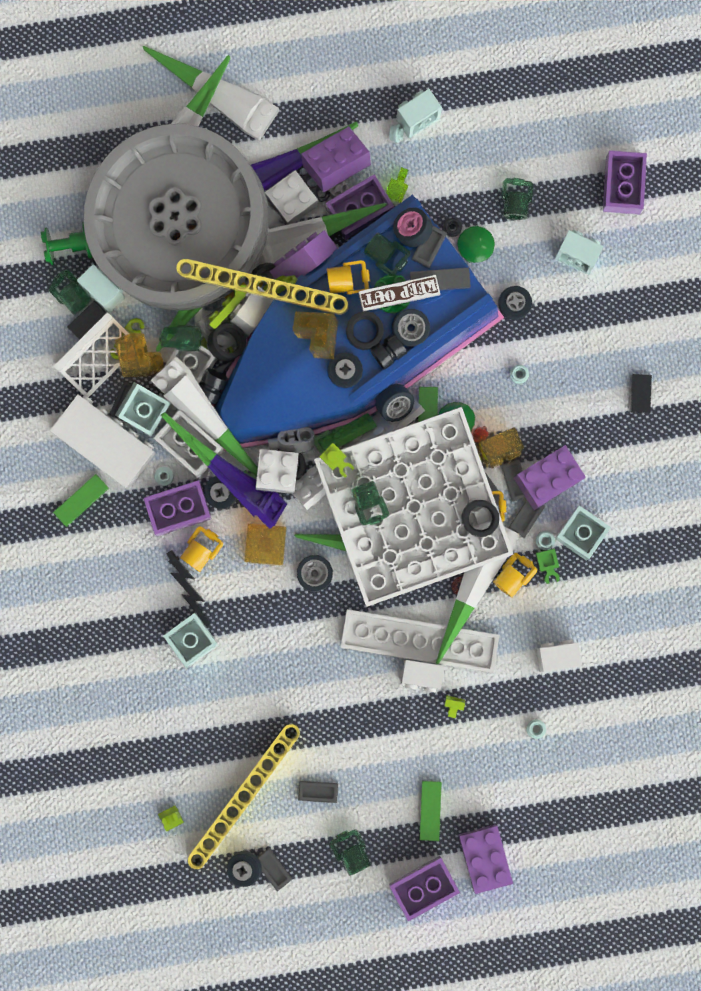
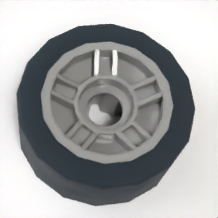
M407 309L400 312L392 323V333L399 339L402 345L407 347L423 343L430 332V322L427 316L416 309ZM409 324L415 326L412 332L407 329Z
M393 384L379 393L375 405L377 411L386 421L397 422L410 414L415 401L413 395L404 385Z
M310 555L299 563L297 579L304 589L311 592H319L326 589L331 583L333 569L330 562L324 557ZM313 570L318 571L317 577L311 575Z

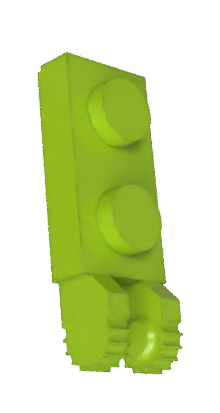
M234 290V296L232 298L228 296L221 304L224 307L219 312L215 310L208 318L210 320L208 325L216 329L245 298L246 293Z

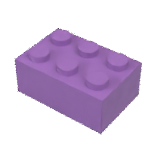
M349 126L301 153L303 167L323 193L371 165L370 151Z
M608 152L605 164L603 212L641 214L644 209L647 153Z
M374 174L326 203V210L329 215L387 203L385 207L340 230L343 238L347 240L392 210L394 205Z
M325 230L319 234L314 232L307 238L308 242L303 240L295 247L296 251L294 248L284 255L286 259L281 257L274 263L276 267L270 273L275 279L283 275H294L296 278L300 275L304 276L338 249Z
M565 445L517 474L514 480L533 510H536L584 480L586 476Z
M199 480L143 498L154 534L157 537L212 519Z
M496 824L458 834L475 894L513 884Z
M441 856L389 883V887L407 921L418 917L460 893Z

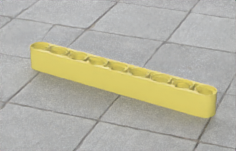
M182 259L178 262L176 268L177 272L186 279L334 314H344L349 306L346 298L338 294L194 260ZM185 264H190L191 271L184 274L182 267ZM205 268L210 269L209 277L202 278L201 271ZM223 273H228L229 280L225 283L220 282V276ZM243 277L249 280L246 287L239 286V280ZM261 282L268 284V288L264 292L258 291V285ZM281 286L287 288V293L284 296L277 295V289ZM299 291L306 292V298L302 301L296 299V294ZM322 295L325 297L323 305L315 304L317 296ZM337 300H343L345 306L343 309L337 310L334 308V303Z
M289 724L283 728L188 857V864L191 868L200 869L205 865L300 735V730L296 725ZM287 728H295L297 732L296 737L288 738L286 736ZM275 744H283L285 747L284 753L277 754L274 751ZM270 759L273 762L272 769H264L262 765L263 760ZM253 775L261 777L260 785L256 786L251 783ZM241 791L249 793L250 798L248 801H242L239 798ZM229 807L237 808L238 815L236 817L228 815L227 810ZM219 822L226 825V831L223 833H219L216 830V824ZM207 838L214 841V847L211 849L204 846V840ZM195 854L200 855L203 859L199 865L194 864L192 861V857Z

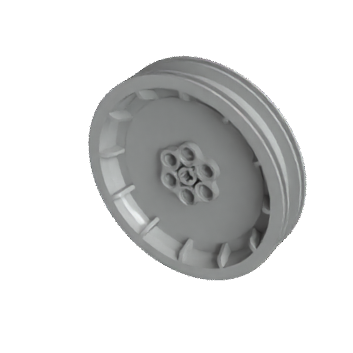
M166 124L140 131L124 140L108 154L98 167L91 180L85 199V236L90 252L101 271L109 280L131 297L159 309H197L215 303L234 291L233 289L182 277L176 269L180 260L189 259L251 274L262 255L268 235V202L262 183L254 169L241 152L225 138L210 130L194 125ZM180 195L179 201L174 203L173 198ZM192 204H197L195 210L189 211V207ZM163 205V211L157 213V208ZM192 223H197L195 229L189 230ZM164 224L163 230L157 232V227ZM176 233L181 234L178 240H173V236ZM185 264L182 267L184 274L191 271L190 264ZM203 269L201 277H209L210 269ZM223 273L220 276V282L222 283L229 280L228 273ZM241 278L239 280V285H241L247 278Z

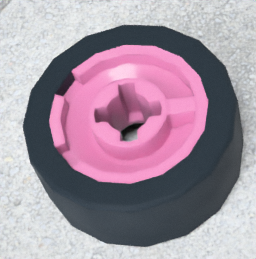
M417 207L403 210L397 215L393 224L394 234L403 245L408 247H417L424 244L432 234L433 225L430 218L422 209Z

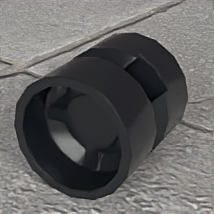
M393 333L383 340V344L378 343L370 349L373 357L384 370L394 364V359L399 360L407 354L406 349Z
M207 368L202 376L203 382H200L199 386L210 403L217 404L221 396L220 390L225 388L228 377L215 369Z

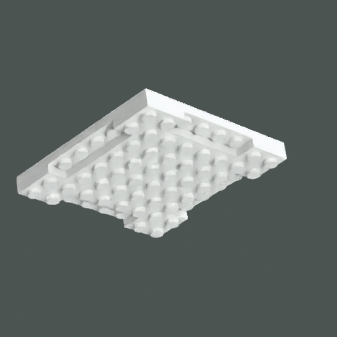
M462 407L341 449L347 456L343 461L352 464L354 467L353 470L348 466L344 467L343 472L347 475L346 478L340 474L338 467L332 470L320 457L314 459L366 607L514 555L500 514L497 529L486 537L471 535L462 524V512L467 504L474 500L491 502L497 508ZM476 507L470 512L469 522L473 528L484 530L491 524L492 515L487 508Z

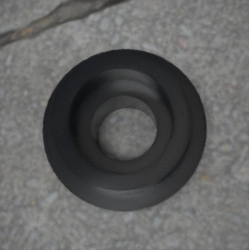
M450 218L444 222L443 231L447 232V236L456 237L461 233L462 225L459 220ZM454 225L456 230L451 231L449 226Z

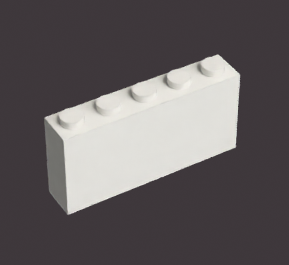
M77 395L50 431L128 490L155 456L154 447L147 441L143 443L137 439L139 435L131 429L126 431L122 428L124 424L118 419H110L107 416L109 413L99 406L98 409L92 405L93 401L86 395L83 397Z

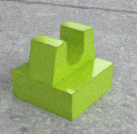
M446 695L444 706L449 707L448 717L456 718L458 710L464 711L465 699Z
M176 805L158 814L166 832L184 823Z

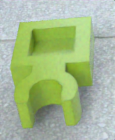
M334 443L319 456L332 470L338 467L340 474L345 478L347 475L343 472L344 467L348 466L352 470L354 469L352 464L343 461L347 456Z

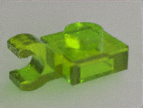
M401 167L397 180L391 178L386 189L389 199L398 203L403 201L409 185L404 183L408 175V169Z

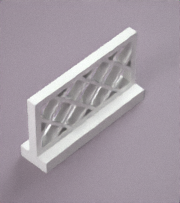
M107 312L53 367L83 395L89 398L141 344ZM113 324L119 328V337H108V329ZM98 339H106V350H95V342ZM108 339H119V351L108 350ZM122 339H130L135 346L130 351H122ZM84 353H92V364H81V356ZM95 353H106V364H95ZM108 353H119V362L117 364H108ZM71 366H79V377H71L66 371ZM81 366H92V377H82ZM95 366H106V375L104 377H95ZM82 380H93V388L88 393L82 388Z

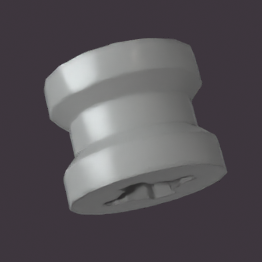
M342 181L330 188L332 199L347 191L348 184Z

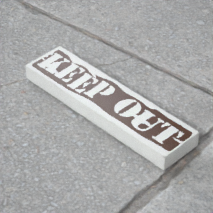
M436 275L367 289L358 293L364 312L440 295Z

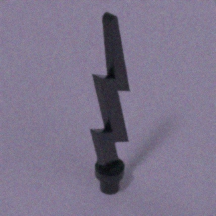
M173 550L166 553L169 558L168 562L179 572H171L170 574L189 594H182L184 599L202 621L209 626V620L196 602H205V600L185 579L195 578L179 561V556H176Z

